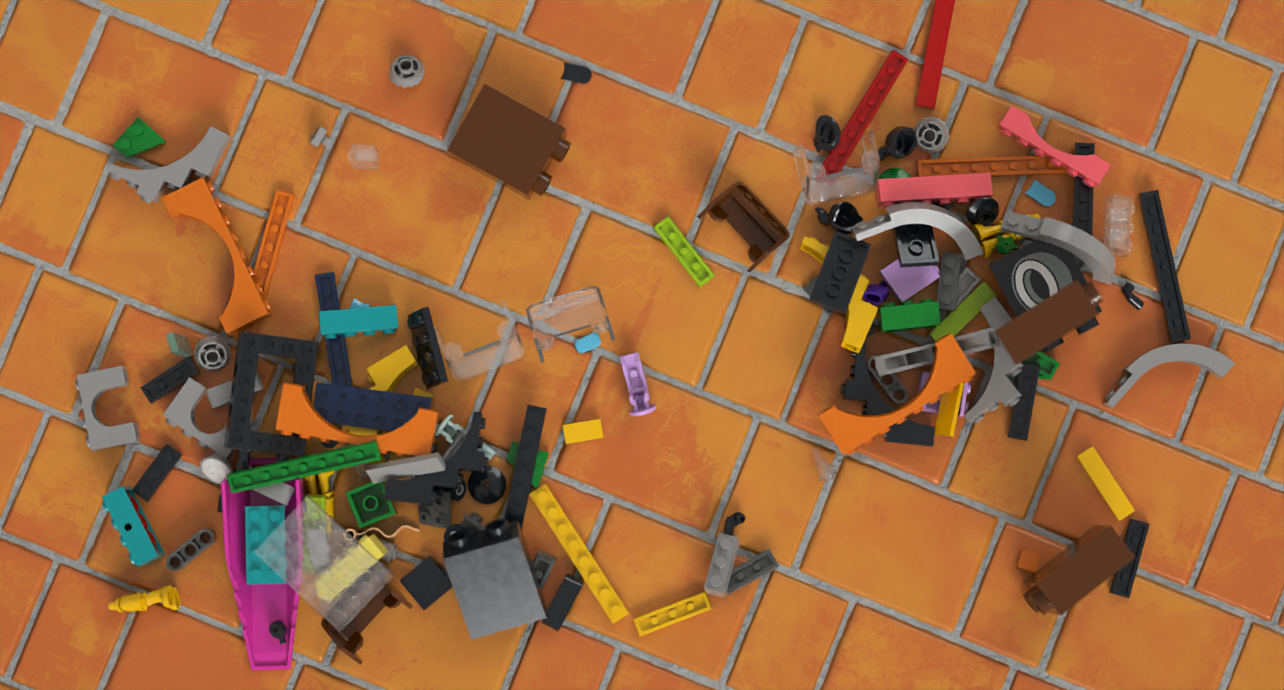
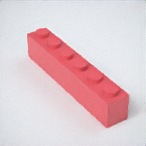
M991 173L878 179L874 184L877 207L883 206L884 209L891 205L908 202L939 203L942 206L949 205L950 202L967 204L969 201H975L983 197L991 198L993 196Z

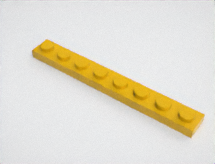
M544 484L529 495L611 622L614 624L628 615L629 612L547 485Z

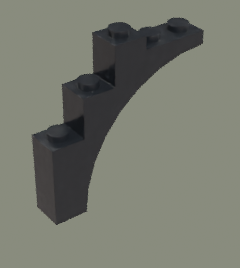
M863 343L859 354L852 351L851 357L855 359L854 365L850 366V377H853V380L846 379L845 384L841 383L840 395H843V400L866 402V405H862L861 415H880L895 411L882 399L873 385L868 373L865 343ZM907 419L899 425L897 423L891 425V429L882 435L885 438V442L933 447L935 427L922 425Z
M474 412L465 440L456 453L445 462L446 467L444 471L428 473L405 480H386L384 500L433 506V502L437 501L438 495L435 487L458 490L459 485L463 483L461 471L484 473V468H488L489 457H486L485 452L479 451V448H483L484 437H481V430L485 429L486 418H483L482 412Z

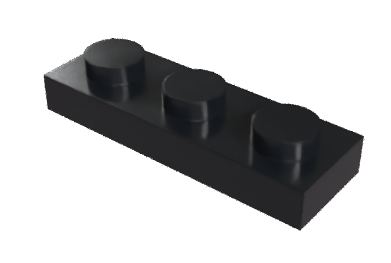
M188 356L140 388L150 404H153L184 384L189 377L193 378L201 372L192 358Z
M166 444L132 491L149 502L183 455L169 444Z

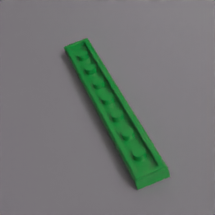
M377 440L236 471L228 473L226 476L232 494L382 459Z

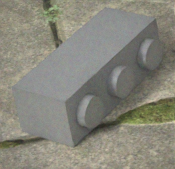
M719 533L704 586L706 593L725 598L740 544L738 537Z

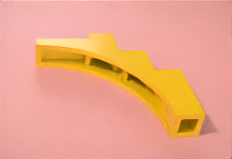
M804 237L800 250L810 254L823 264L830 245L821 244L813 237ZM860 274L846 311L845 334L841 343L842 347L858 354L878 310V307H875V305L861 300L869 283V280L862 274Z
M407 345L367 368L369 372L367 378L372 385L376 384L370 388L371 390L392 392L400 380L418 366L417 360ZM346 426L348 429L346 432L355 435L373 436L381 434V430ZM381 453V460L374 461L372 464L387 462L384 453Z

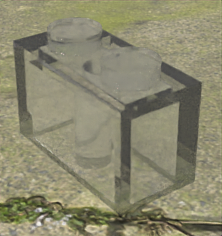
M352 144V149L348 150V161H350L355 169L378 170L379 150L375 145Z

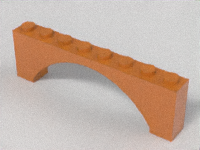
M202 177L162 197V200L173 218L177 216L188 217L210 226L222 237L229 248L234 265V286L224 313L218 317L226 334L232 336L272 316L269 311L272 310L269 301L267 299L264 300L261 294L264 292L259 282L256 283L253 278L256 274L252 266H248L245 261L247 259L243 248L239 249L237 242H239L235 231L231 232L229 228L231 222L228 216L223 215L221 211L223 208L219 198L215 199L213 195L215 189L211 181L207 182Z
M950 332L933 342L935 345V356L930 375L920 392L906 405L895 411L880 415L853 414L836 408L834 404L818 413V416L843 455L846 453L851 455L858 450L857 446L862 443L864 445L869 444L878 433L881 435L885 434L891 429V425L903 423L907 420V415L912 412L914 415L924 409L923 406L925 404L937 402L941 394L945 392L949 394L957 389L956 385L963 382L965 384L973 379L972 375L976 372Z
M288 382L283 384L275 428L280 430V434L292 435V433H297L300 438L311 439V436L318 437V441L326 443L334 440L338 441L337 444L342 446H349V443L356 445L377 440L380 453L387 454L388 451H393L396 456L407 457V454L414 455V457L432 454L440 411L420 407L418 413L410 421L396 430L373 436L355 435L338 429L324 419L309 400L305 392L306 386Z

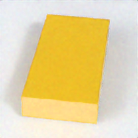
M601 419L563 425L566 444L604 438Z

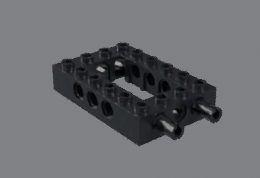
M250 332L238 333L224 448L237 449L239 451L236 469H249L250 453H253V451L276 454L278 456L277 462L289 460L291 456L303 457L305 455L306 439L300 438L299 434L281 435L249 431L259 354L264 356H281L282 358H297L292 367V371H294L292 383L306 386L305 392L311 401L319 342Z

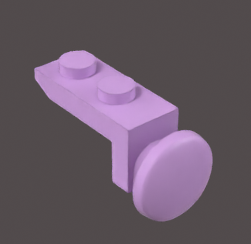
M639 352L620 356L629 391V400L634 407L629 410L630 416H641L653 412L657 406L656 404H649L650 393Z

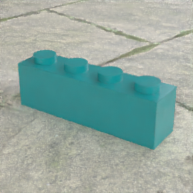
M396 305L319 311L321 336H325V339H335L337 335L344 334V337H356V333H364V336L375 335L377 331H383V334L395 333L394 330H398Z

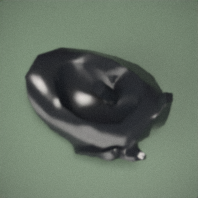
M823 115L817 119L816 137L813 139L818 153H820L821 149L830 152L840 142L841 131L834 118Z

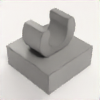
M318 126L308 143L314 147H318L320 143L328 147L332 140L325 136L327 130Z

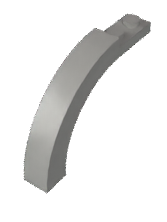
M908 202L885 207L887 215H878L871 221L860 222L855 227H852L856 240L860 241L900 225H931L943 230L957 242L965 260L984 254L972 231L958 216L933 204Z
M1006 211L1001 231L1040 240L1063 248L1079 257L1088 265L1093 275L1092 280L1107 284L1112 283L1116 261L1110 250L1099 240L1083 230L1052 218L1044 217L1043 220Z
M1172 344L1159 347L1137 357L1123 369L1128 376L1124 375L1117 384L1119 386L1115 391L1112 389L1105 396L1107 400L1103 404L1109 409L1113 408L1145 372L1165 362L1174 361L1195 364L1206 369L1218 379L1223 378L1235 363L1225 355L1200 345Z

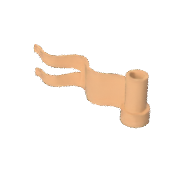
M403 525L393 535L388 536L374 527L369 528L363 533H358L357 530L350 528L345 531L344 540L349 544H355L360 536H365L371 531H378L385 538L392 539L405 528L415 532H420V530L409 525ZM353 532V538H348V534Z

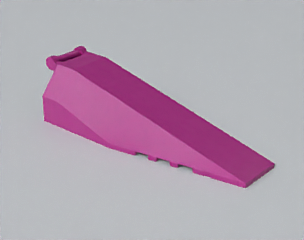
M250 457L249 466L254 468V466L276 463L277 458ZM227 477L221 482L225 558L234 589V597L238 606V614L243 627L242 631L246 640L251 670L291 669L304 559L303 478L284 482L294 487L295 491L288 505L285 506L286 583L246 584L245 506L283 504L252 489L231 494ZM276 620L282 621L287 627V633L284 636L286 642L280 644L279 639L273 637L269 632L270 624Z

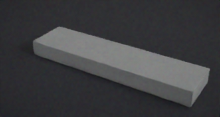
M437 452L368 465L366 472L374 484L385 482L386 480L444 471L446 465Z

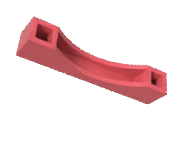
M1014 106L1010 107L999 124V129L1004 136L1008 138L1012 136L1017 139V143L1021 146L1032 148L1036 155L1042 158L1043 156L1050 159L1051 164L1056 167L1062 166L1067 169L1066 172L1069 175L1082 178L1083 183L1090 187L1095 186L1098 188L1110 169L1111 164L1096 155H1072L1053 148L1037 134L1029 116Z

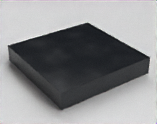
M430 556L400 580L423 610L427 609L452 588L451 581Z

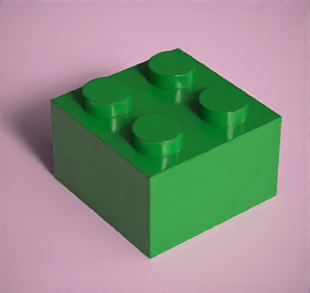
M370 482L346 492L360 529L398 514L394 502L384 500L386 482L374 484Z

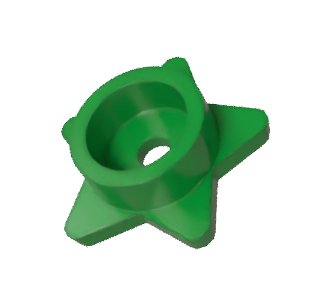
M999 235L996 237L998 243L995 245V248L1000 253L1008 255L1012 250L1019 249L1013 243L1012 237L1004 238Z

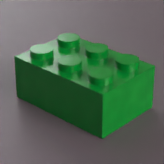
M923 299L917 304H914V301H904L899 306H895L894 303H885L877 310L879 333L935 328L941 324L938 301L933 302V299Z

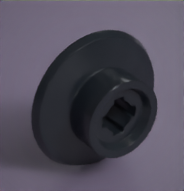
M990 197L979 198L968 207L966 212L967 220L972 225L988 226L997 218L1000 209L999 204Z

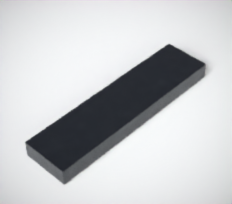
M1022 362L1024 366L1021 367L1022 371L1019 373L1017 389L1022 396L1019 397L1020 401L1013 406L1008 438L1027 441L1040 365Z
M1134 519L1129 520L1123 542L1135 558L1114 574L1109 593L1130 598L1150 524Z

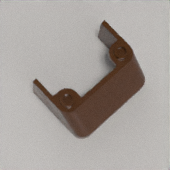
M736 182L718 195L697 216L701 219L709 213L710 217L715 221L722 222L726 219L751 246L748 249L749 259L754 262L747 270L749 273L789 238V232L785 226L742 182Z
M369 568L325 614L321 621V626L342 652L361 665L363 661L356 654L357 650L363 645V636L360 633L385 606L393 609L398 607L401 602L409 609L413 606L374 568Z

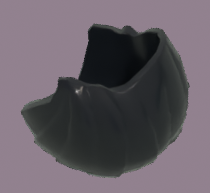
M898 126L891 130L886 136L885 146L877 150V156L874 161L878 163L889 155L895 159H903L906 155H909L917 144V136L914 129Z
M849 202L834 204L829 214L823 208H815V211L818 213V220L822 225H830L834 231L845 235L853 233L852 227L863 222V218L858 214L857 209Z

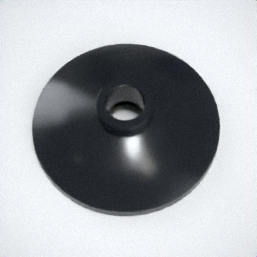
M488 466L487 469L484 468V473L472 472L468 480V490L476 501L483 504H491L498 501L504 495L506 479L499 469ZM485 481L490 482L489 488L483 487Z

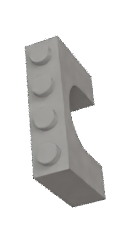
M117 366L77 375L78 380H75V385L81 395L79 405L80 409L84 411L83 426L88 431L86 442L87 446L91 447V451L141 442L137 423L131 422L117 426H107L99 420L96 414L97 400L104 392L130 385L127 367Z
M189 377L163 416L167 418L166 422L171 426L176 427L178 425L183 429L181 432L187 437L191 438L194 436L198 439L197 443L203 448L207 449L210 447L214 450V455L230 459L236 449L224 448L226 426L217 433L207 434L196 425L194 419L195 409L208 388L194 378ZM252 418L250 419L249 430L256 422Z

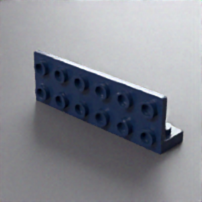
M317 382L313 406L331 424L393 431L410 421L418 413L420 407L431 409L434 399L432 397Z

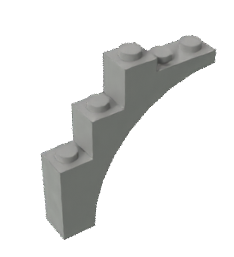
M210 127L203 140L190 153L167 166L148 170H133L108 163L105 170L110 173L109 177L120 181L122 178L127 181L126 185L135 189L139 186L136 193L141 196L140 199L149 204L152 201L158 203L167 183V187L176 191L188 185L194 170V174L205 179L206 176L212 178L231 137L218 129Z
M996 297L980 308L990 328L995 327L997 330L1013 320L1012 316ZM999 338L1000 346L994 347V367L988 386L976 405L964 415L965 419L971 424L973 422L975 424L980 422L988 411L993 412L1000 406V402L1006 407L1009 405L1012 407L1020 401L1019 397L1022 396L1009 376L1012 375L1013 377L1022 371L1021 367L1024 365L1022 362L1017 365L1014 363Z
M995 327L955 337L964 355L1000 346L998 336L995 333ZM932 343L874 357L876 370L879 376L933 364L935 345Z

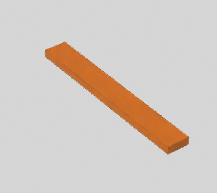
M1038 155L917 160V177L991 173V177L1068 174L1066 172L1067 169L1062 166L1056 167L1050 163V159L1045 156L1042 158Z
M277 189L253 269L256 274L253 276L255 282H259L264 292L261 294L264 300L267 298L295 194ZM259 322L240 332L257 333Z

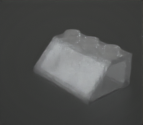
M1113 194L1106 199L1103 244L1110 250L1113 256L1126 257L1132 252L1133 243L1130 241V234H1133L1134 223L1131 222V218L1135 213V204L1133 203V198L1120 194Z

